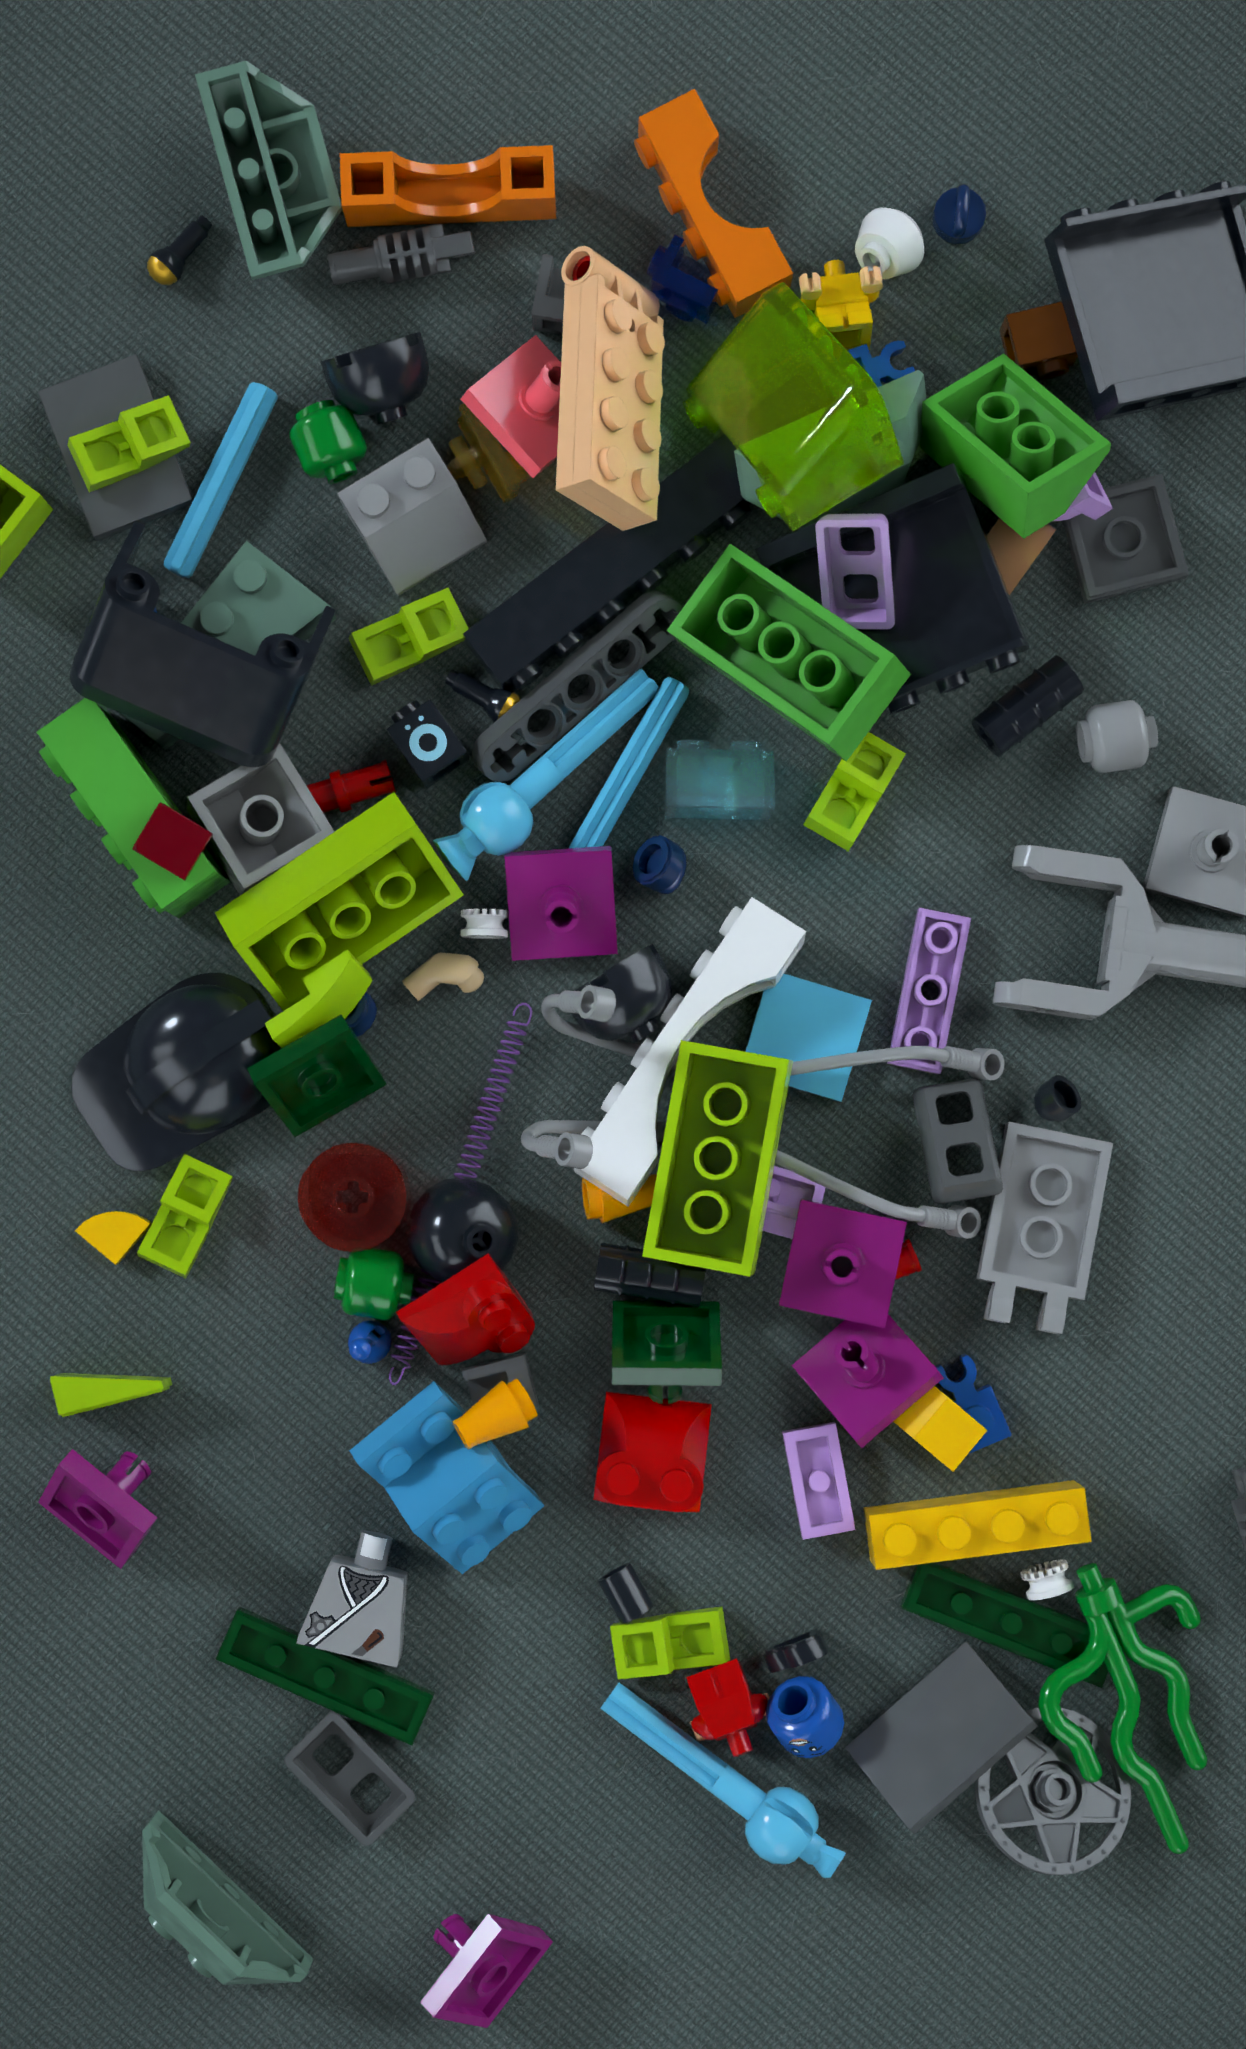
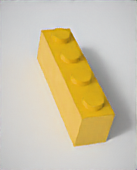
M1074 1480L863 1507L870 1561L876 1570L1092 1542L1085 1488Z

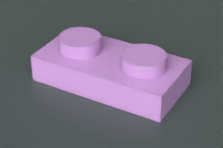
M829 1422L782 1431L802 1539L856 1530L836 1423Z

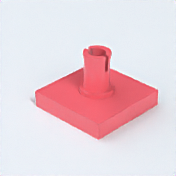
M537 335L533 336L472 385L460 399L532 478H535L557 459L561 362Z

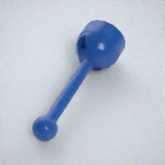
M366 1320L359 1323L352 1329L348 1338L351 1357L366 1364L382 1360L389 1353L392 1345V1337L388 1328L375 1320ZM373 1329L381 1335L380 1338L372 1332Z

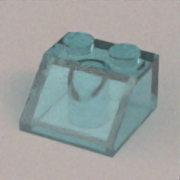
M703 740L677 741V748L666 749L664 818L742 821L770 820L775 809L774 751H762V743L753 741L731 742L730 750L709 749V742Z

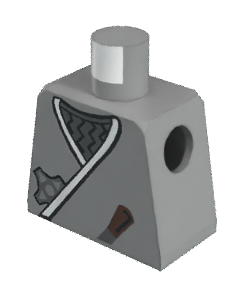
M363 1530L361 1531L355 1558L334 1555L300 1630L296 1644L397 1668L403 1651L408 1572L386 1566L393 1540L392 1537L378 1532Z

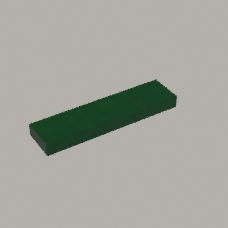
M936 1562L915 1566L900 1605L906 1611L1055 1670L1077 1658L1084 1652L1089 1642L1090 1632L1087 1622ZM1103 1661L1102 1665L1083 1681L1102 1688L1108 1674L1105 1662Z
M242 1607L237 1609L216 1660L402 1742L413 1745L435 1692L358 1658L296 1644L299 1632Z

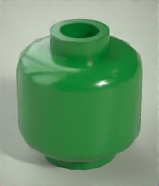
M333 400L316 402L300 410L295 415L297 422L290 429L289 436L305 474L311 478L326 477L329 484L345 481L357 474L358 471L355 465L366 455L367 446L353 413L344 406H335Z
M356 1247L350 1252L348 1258L340 1257L333 1299L341 1300L342 1309L346 1314L389 1320L396 1314L399 1304L408 1305L410 1303L414 1273L404 1272V1260L400 1253Z

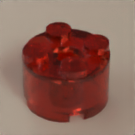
M363 1143L339 1144L322 1152L303 1173L298 1188L300 1215L310 1231L327 1246L348 1252L367 1250L393 1237L404 1224L411 1204L410 1183L399 1161L387 1151L377 1146ZM353 1181L359 1182L360 1191L368 1192V1202L359 1204L358 1212L352 1211L351 1202L343 1201L342 1198L343 1191L352 1189Z

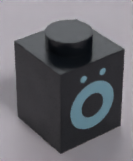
M431 699L422 705L415 700L402 707L391 717L395 724L387 728V731L426 789L469 760L466 749Z

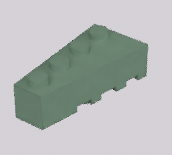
M246 540L181 624L255 656L261 642L273 634H289L305 641L314 634L325 607L331 606ZM335 614L333 616L331 623L337 619ZM119 713L164 750L179 740L175 736Z

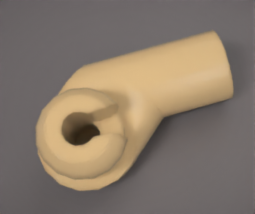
M440 952L429 958L402 982L419 1002L440 983L458 985L464 993L474 992L482 985L484 974L478 968V961L471 956Z

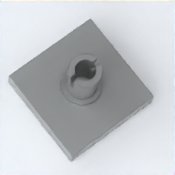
M1171 787L1168 791L1144 880V890L1245 918L1246 806L1182 788Z

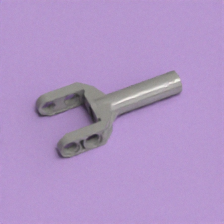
M1033 845L1015 846L1012 869L1023 872L1030 879L1114 892V897L1107 903L1096 982V984L1101 985V990L1023 978L1015 982H995L994 1005L1092 1021L1130 995L1132 991L1155 974L1246 988L1245 934L1163 922L1148 902L1143 886L1121 858Z

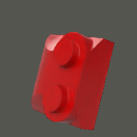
M489 1253L396 1312L402 1323L438 1365L460 1363L479 1355L487 1349L495 1353H514L522 1349L529 1342L530 1336L535 1329L533 1314L526 1302Z
M606 1391L593 1500L619 1506L669 1512H700L712 1404L678 1400L668 1404V1398H663V1404L654 1402L649 1396Z

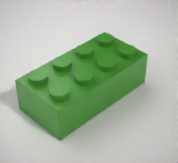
M732 544L728 545L666 630L692 654L846 762L911 675L893 653Z
M84 698L37 731V734L46 745L39 750L40 755L57 777L61 776L68 785L73 783L77 790L70 794L71 799L88 821L92 820L98 827L103 826L108 834L102 837L101 841L119 865L124 864L129 871L134 869L139 878L133 881L132 885L150 909L155 908L159 914L166 911L180 918L230 883L206 847L186 881L132 850L139 835L160 802L178 813H182L113 715L103 705Z

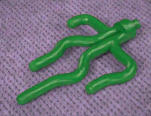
M1090 1563L1076 1571L1083 1587L1075 1593L1080 1609L1088 1623L1090 1632L1089 1642L1083 1653L1057 1668L1046 1678L1040 1690L1038 1703L1041 1719L1049 1732L1069 1747L1084 1780L1089 1783L1098 1782L1103 1772L1092 1744L1084 1731L1064 1716L1060 1703L1063 1693L1069 1687L1089 1677L1104 1661L1119 1697L1118 1710L1112 1724L1110 1738L1113 1756L1121 1770L1141 1785L1168 1848L1174 1854H1183L1188 1850L1189 1841L1164 1782L1156 1769L1138 1756L1133 1747L1132 1737L1139 1717L1141 1698L1137 1682L1126 1656L1142 1668L1155 1671L1163 1676L1168 1686L1167 1714L1181 1752L1191 1769L1196 1771L1204 1769L1208 1760L1189 1714L1191 1689L1187 1674L1176 1659L1161 1650L1145 1645L1139 1638L1134 1626L1136 1622L1161 1608L1171 1606L1175 1610L1182 1626L1191 1630L1200 1625V1613L1188 1592L1177 1585L1170 1584L1154 1587L1124 1603L1115 1579L1109 1577L1102 1578L1097 1564Z

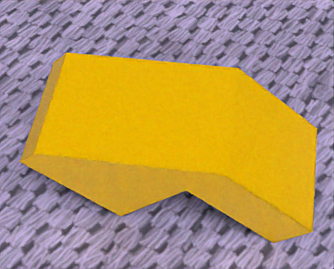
M935 1386L893 1421L952 1472H954L987 1432V1429Z

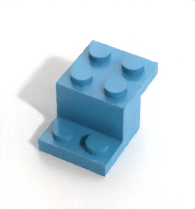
M433 1381L349 1451L357 1464L385 1488L412 1532L463 1574L472 1566L482 1562L489 1552L510 1534L523 1528L530 1521L531 1517L545 1505L536 1492L510 1468L492 1440L478 1444L469 1450L465 1447L452 1421L461 1417L466 1411Z

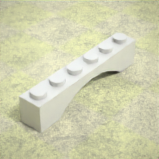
M751 897L743 910L737 906L731 910L719 930V933L725 937L714 954L706 949L700 956L690 973V977L696 981L685 997L677 993L672 998L660 1018L666 1026L657 1039L653 1041L647 1037L641 1044L631 1061V1065L637 1069L627 1084L624 1086L617 1082L610 1090L601 1106V1109L607 1114L596 1130L588 1126L582 1132V1135L590 1137L593 1145V1154L588 1166L584 1169L574 1168L575 1173L627 1207L631 1205L658 1164L656 1142L658 1107L667 1077L678 1058L681 1040L689 1042L703 1025L726 1007L751 994L775 987L804 944L805 930Z

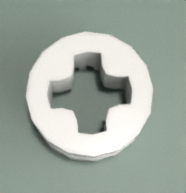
M478 908L461 910V917L465 918L467 922L466 927L461 930V937L473 939L508 938V930H505L502 925L504 919L508 918V910L489 909V914H487V909H482V914H480V909Z
M1053 1560L1050 1564L1049 1561L1044 1562L1045 1568H1042L1039 1563L1036 1564V1567L1030 1566L1028 1569L1020 1572L1022 1580L1028 1581L1030 1584V1588L1026 1591L1028 1600H1042L1055 1597L1074 1588L1073 1581L1065 1577V1570L1069 1568L1066 1560Z

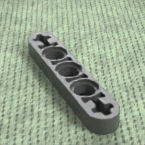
M659 590L648 591L640 596L480 734L472 748V760L475 766L486 777L496 782L509 781L517 776L675 639L666 630L683 607L668 594ZM661 609V616L664 620L656 626L653 614L656 610ZM635 627L639 628L638 632L645 636L643 640L632 633ZM619 640H628L629 650L626 657L618 663H609L608 652L610 647ZM587 674L589 676V686L584 694L576 698L568 697L567 689L572 679L578 675ZM539 709H548L549 721L547 725L538 732H529L527 723L530 716ZM514 732H517L525 740L522 745H519L518 741L512 736ZM500 747L505 757L497 763L492 753Z

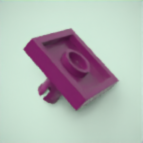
M611 846L520 851L505 854L512 961L618 954Z
M801 1199L779 1306L885 1328L907 1221Z
M889 1314L885 1328L844 1320L791 1365L861 1448L943 1379V1376Z
M72 1449L58 1464L38 1503L117 1567L122 1569L134 1555L157 1520L154 1514L131 1497L139 1485L151 1475V1470L147 1463L142 1460L131 1474L127 1475L126 1473L132 1468V1464L138 1458V1455L126 1451L120 1456L119 1461L112 1469L104 1475Z
M453 1914L441 1922V1925L449 1933L446 1935L441 1929L437 1928L433 1936L434 1941L441 1945L453 1960L420 2003L433 2018L488 2028L553 1941L540 1927L487 1914L473 1932L459 1914Z

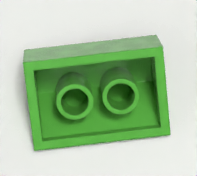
M1005 354L1000 355L922 402L921 420L923 435L920 440V448L942 468L954 463L962 471L969 491L1023 539L1065 514L1110 451L1111 443Z

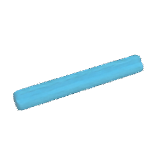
M255 382L249 384L164 560V567L170 572L184 578H190L193 575L277 401V394L269 387Z
M670 677L664 679L569 848L600 847L604 845L689 695V688L685 684Z

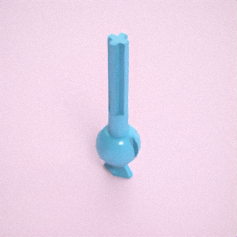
M639 669L512 784L508 786L501 782H489L472 790L464 800L460 811V821L463 829L455 835L433 840L441 858L461 878L467 881L476 857L483 851L499 856L520 848L530 836L534 824L531 809L654 698L659 688L656 682L649 678L644 670Z
M620 1682L616 1685L600 1709L747 1820L745 1824L746 1839L749 1846L760 1858L772 1864L786 1865L800 1857L807 1864L813 1865L821 1877L831 1878L846 1853L826 1845V1840L815 1833L818 1829L819 1817L814 1805L803 1793L790 1787H776L765 1793Z

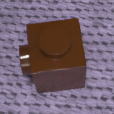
M1062 301L1007 314L999 330L1005 355L1030 376L1037 374L1039 380L1053 379L1069 372V366H1073L1078 357Z

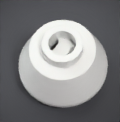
M891 208L874 209L862 221L855 244L857 260L861 268L868 266V271H873V266H878L881 270L882 279H890L915 270L923 260L924 243L922 233L916 222L906 213Z

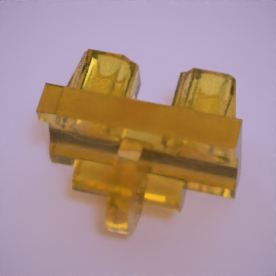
M465 404L460 405L459 410L462 416L457 420V424L472 449L468 448L462 436L452 439L448 444L456 458L447 465V468L454 480L467 475L474 489H478L488 482L480 468L482 466L503 503H506L518 496L520 484L527 481L531 476L508 451H503L498 440Z

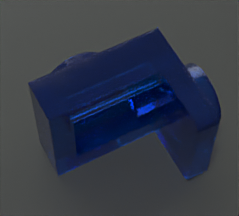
M675 234L668 249L660 245L649 264L647 275L653 277L651 280V292L660 301L666 303L665 308L674 316L687 322H693L694 318L707 324L716 307L718 289L677 269L684 255L685 239Z

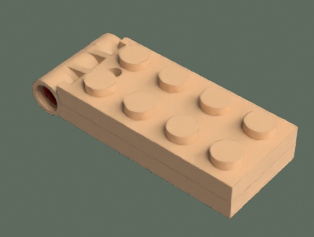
M580 246L566 257L561 270L565 288L556 491L620 530L625 531L657 521V503L660 492L658 473L659 447L661 445V398L663 396L662 354L665 346L663 336L664 319L658 316L660 303L658 297L592 248Z

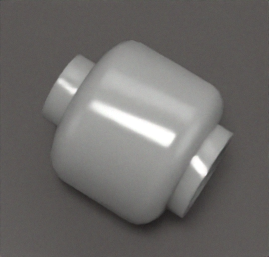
M1133 700L1094 705L1087 710L1084 720L1077 722L1076 736L1081 761L1083 763L1090 762L1093 769L1098 773L1140 768L1147 762L1149 748L1158 746V730L1154 716L1145 717L1141 706Z

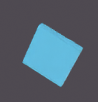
M783 974L775 987L764 990L745 1052L789 1059L793 1062L857 1052L872 1000ZM852 1066L791 1075L789 1087L842 1102Z

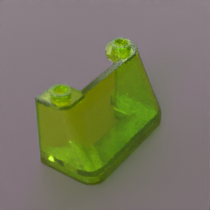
M784 282L778 283L761 294L686 387L689 398L683 401V406L692 423L697 429L706 426L711 433L719 429L725 433L756 470L762 486L755 489V492L764 510L771 518L779 514L792 531H795L904 464L885 402L876 384L863 367Z

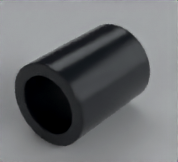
M630 1562L615 1568L598 1580L621 1624L638 1618L654 1606Z

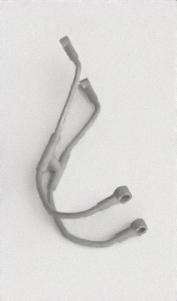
M588 985L582 991L566 990L560 994L548 995L542 1002L541 1010L544 1019L553 1029L562 1034L634 1057L641 1046L621 1039L614 1041L597 1039L584 1031L580 1025L561 1018L555 1008H559L565 1013H578L584 1019L607 1022L612 1017L616 1006L615 994L611 989ZM905 1046L793 1062L791 1075L881 1062L927 1059L938 1061L944 1067L968 1071L973 1078L996 1080L1003 1073L1004 1058L1000 1051L990 1048L966 1050L945 1046L942 1049L931 1046ZM677 1060L672 1068L676 1070ZM539 1121L531 1124L523 1131L521 1143L524 1148L536 1152L541 1157L556 1159L560 1166L584 1169L591 1161L593 1145L590 1137L582 1135V1132L588 1126L596 1130L601 1121ZM657 1121V1142L663 1143L666 1122ZM547 1133H557V1134H561V1135H560L559 1137H556V1136L543 1135V1134H547ZM777 1150L776 1164L889 1216L915 1221L921 1227L942 1229L950 1236L965 1239L976 1236L980 1229L981 1218L979 1212L972 1207L952 1205L948 1209L926 1205L919 1208L902 1206L857 1188Z

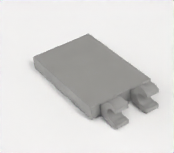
M1013 1122L1005 1124L998 1161L1003 1190L1000 1194L993 1195L991 1198L976 1278L992 1282L986 1301L984 1320L1003 1324L1010 1323L1016 1288L1044 1293L1037 1316L1036 1330L1052 1334L1063 1333L1068 1298L1079 1301L1085 1300L1113 1143Z

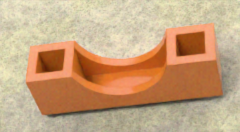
M693 89L638 118L639 138L634 140L637 153L646 169L655 167L663 184L658 186L661 198L671 215L680 214L687 230L683 231V238L687 248L696 261L703 258L712 275L707 278V282L718 305L722 307L727 304L734 318L789 291L793 272L769 227L746 228L734 225L720 217L711 208L704 196L701 178L708 164L718 153L719 133L696 90Z
M553 145L499 147L493 154L480 160L443 165L411 161L393 151L340 153L341 206L347 227L556 219Z

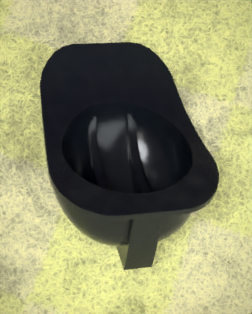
M204 973L184 979L123 1023L82 1057L72 1079L71 1088L74 1102L108 1156L117 1165L133 1171H148L159 1168L204 1142L256 1116L270 1106L255 1086L247 1068L282 1049L272 1039L265 1025L272 1017L256 992L246 982L235 976L224 973Z

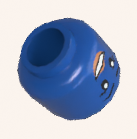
M798 1676L787 1679L776 1687L768 1699L766 1707L767 1724L783 1747L793 1755L801 1758H814L824 1755L841 1738L844 1728L843 1711L825 1684L815 1678Z

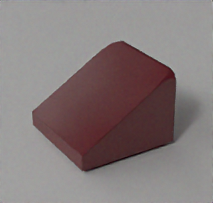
M160 802L139 835L132 850L186 881L213 833Z

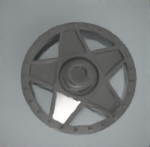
M1039 1708L1026 1711L1033 1721L1042 1720ZM1061 1708L1064 1716L1084 1731L1094 1751L1097 1744L1101 1748L1111 1765L1116 1792L1099 1781L1094 1783L1085 1781L1069 1747L1059 1739L1048 1747L1031 1733L1004 1756L1014 1778L1011 1783L990 1799L991 1768L975 1781L977 1809L984 1828L992 1841L1016 1864L1030 1871L1045 1875L1074 1874L1085 1871L1101 1862L1111 1853L1121 1839L1131 1808L1129 1776L1121 1770L1113 1756L1109 1735L1089 1718L1065 1708ZM1081 1824H1111L1109 1831L1097 1847L1076 1860ZM1033 1826L1045 1861L1023 1852L1005 1835L1002 1829Z

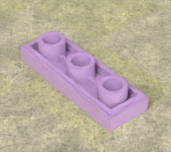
M924 908L917 909L890 1048L931 1046L942 1049L946 1046L971 918ZM925 981L933 982L938 987V996L935 1000H927L923 997L921 986ZM927 1059L887 1062L890 1065L934 1074H941L942 1070L940 1062Z

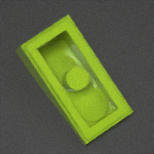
M60 1373L50 1376L58 1415H62V1417L163 1392L170 1389V1386L173 1385L171 1377Z

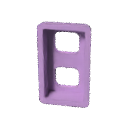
M828 514L823 516L815 525L822 606L856 629H891L895 625L889 524L886 516L883 514ZM842 527H870L874 532L875 549L872 551L844 550L841 546L840 529ZM849 574H870L875 576L878 582V597L875 599H851L845 594L844 576Z

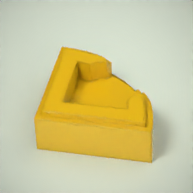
M112 1211L89 1218L75 1232L112 1263L117 1265L148 1230L152 1222L135 1213Z

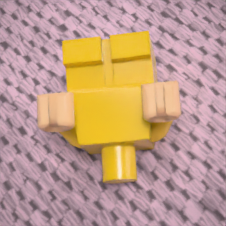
M831 260L824 264L825 276L820 277L818 273L812 272V278H808L807 273L802 274L799 277L800 300L805 309L815 310L814 333L818 356L838 354L867 344L870 350L873 320L869 304L877 300L879 292L883 287L880 268L875 265L873 266V271H868V266H866L859 273L846 274L843 261Z

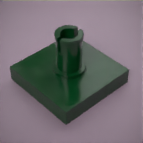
M342 1014L247 1068L255 1086L294 1137L299 1136L387 1085L379 1068Z
M613 1300L612 1385H649V1398L660 1404H663V1386H668V1404L677 1402L682 1397L683 1389L681 1385L721 1386L722 1357L719 1302L701 1301L699 1307L681 1304H674L672 1306L671 1303L662 1301Z

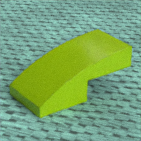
M168 395L120 412L119 418L115 422L69 437L67 446L90 493L128 478L190 447L191 442Z
M448 587L402 606L399 613L352 632L349 641L372 686L464 641L463 633L469 628Z
M868 732L847 762L841 759L803 825L849 852L906 753Z
M348 949L303 977L302 980L310 994L265 1023L272 1039L281 1048L341 1014L346 1019L364 996L373 980L368 971Z
M184 1154L160 1200L161 1206L137 1251L138 1257L186 1279L212 1227L233 1176Z
M723 1606L639 1618L625 1624L619 1622L610 1625L618 1680L667 1675L676 1669L714 1666L730 1661Z

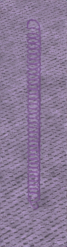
M527 1003L518 1004L512 1015H515V1011L519 1006L526 1005L530 1009V1017L527 1024L515 1021L506 1022L508 1026L519 1032L505 1030L503 1033L517 1042L509 1040L500 1041L502 1045L513 1051L497 1050L498 1054L510 1061L502 1059L493 1060L494 1063L506 1070L492 1068L490 1071L504 1080L487 1079L489 1083L500 1089L485 1087L483 1088L484 1091L498 1099L480 1098L481 1101L494 1108L477 1107L480 1112L491 1118L474 1116L476 1121L487 1127L472 1125L470 1126L471 1129L485 1137L468 1135L467 1138L483 1147L469 1144L463 1145L467 1150L479 1156L460 1155L463 1159L476 1166L462 1163L457 1164L459 1168L472 1174L454 1173V1176L459 1179H464L461 1176L477 1178V1174L465 1167L481 1168L478 1163L467 1157L483 1159L484 1156L471 1148L488 1149L486 1145L473 1138L491 1139L490 1136L478 1129L492 1131L494 1128L480 1119L497 1121V1118L482 1109L496 1112L501 1111L499 1107L486 1100L503 1102V1098L488 1090L507 1092L504 1087L493 1081L510 1083V1080L495 1071L509 1074L514 1073L512 1069L499 1062L517 1064L516 1060L501 1052L520 1054L518 1050L505 1043L524 1045L522 1041L508 1033L522 1036L527 1035L526 1032L512 1025L528 1026L532 1017V1008ZM417 1278L418 1281L428 1285L431 1288H434V1286L427 1282H441L438 1280ZM419 1287L414 1288V1290L423 1295L425 1292L430 1291L429 1289ZM411 1297V1300L414 1301L418 1297ZM401 1326L402 1329L410 1332L406 1326ZM403 1335L397 1336L398 1338L408 1342L414 1347L401 1346L397 1344L394 1345L395 1348L409 1354L412 1357L391 1354V1357L408 1365V1367H404L402 1369L399 1380L395 1383L391 1380V1374L394 1367L391 1368L389 1373V1380L392 1385L398 1384L403 1376L404 1370L411 1368V1365L403 1359L415 1358L412 1353L405 1350L418 1349L416 1344L409 1341L417 1340L414 1337H408Z

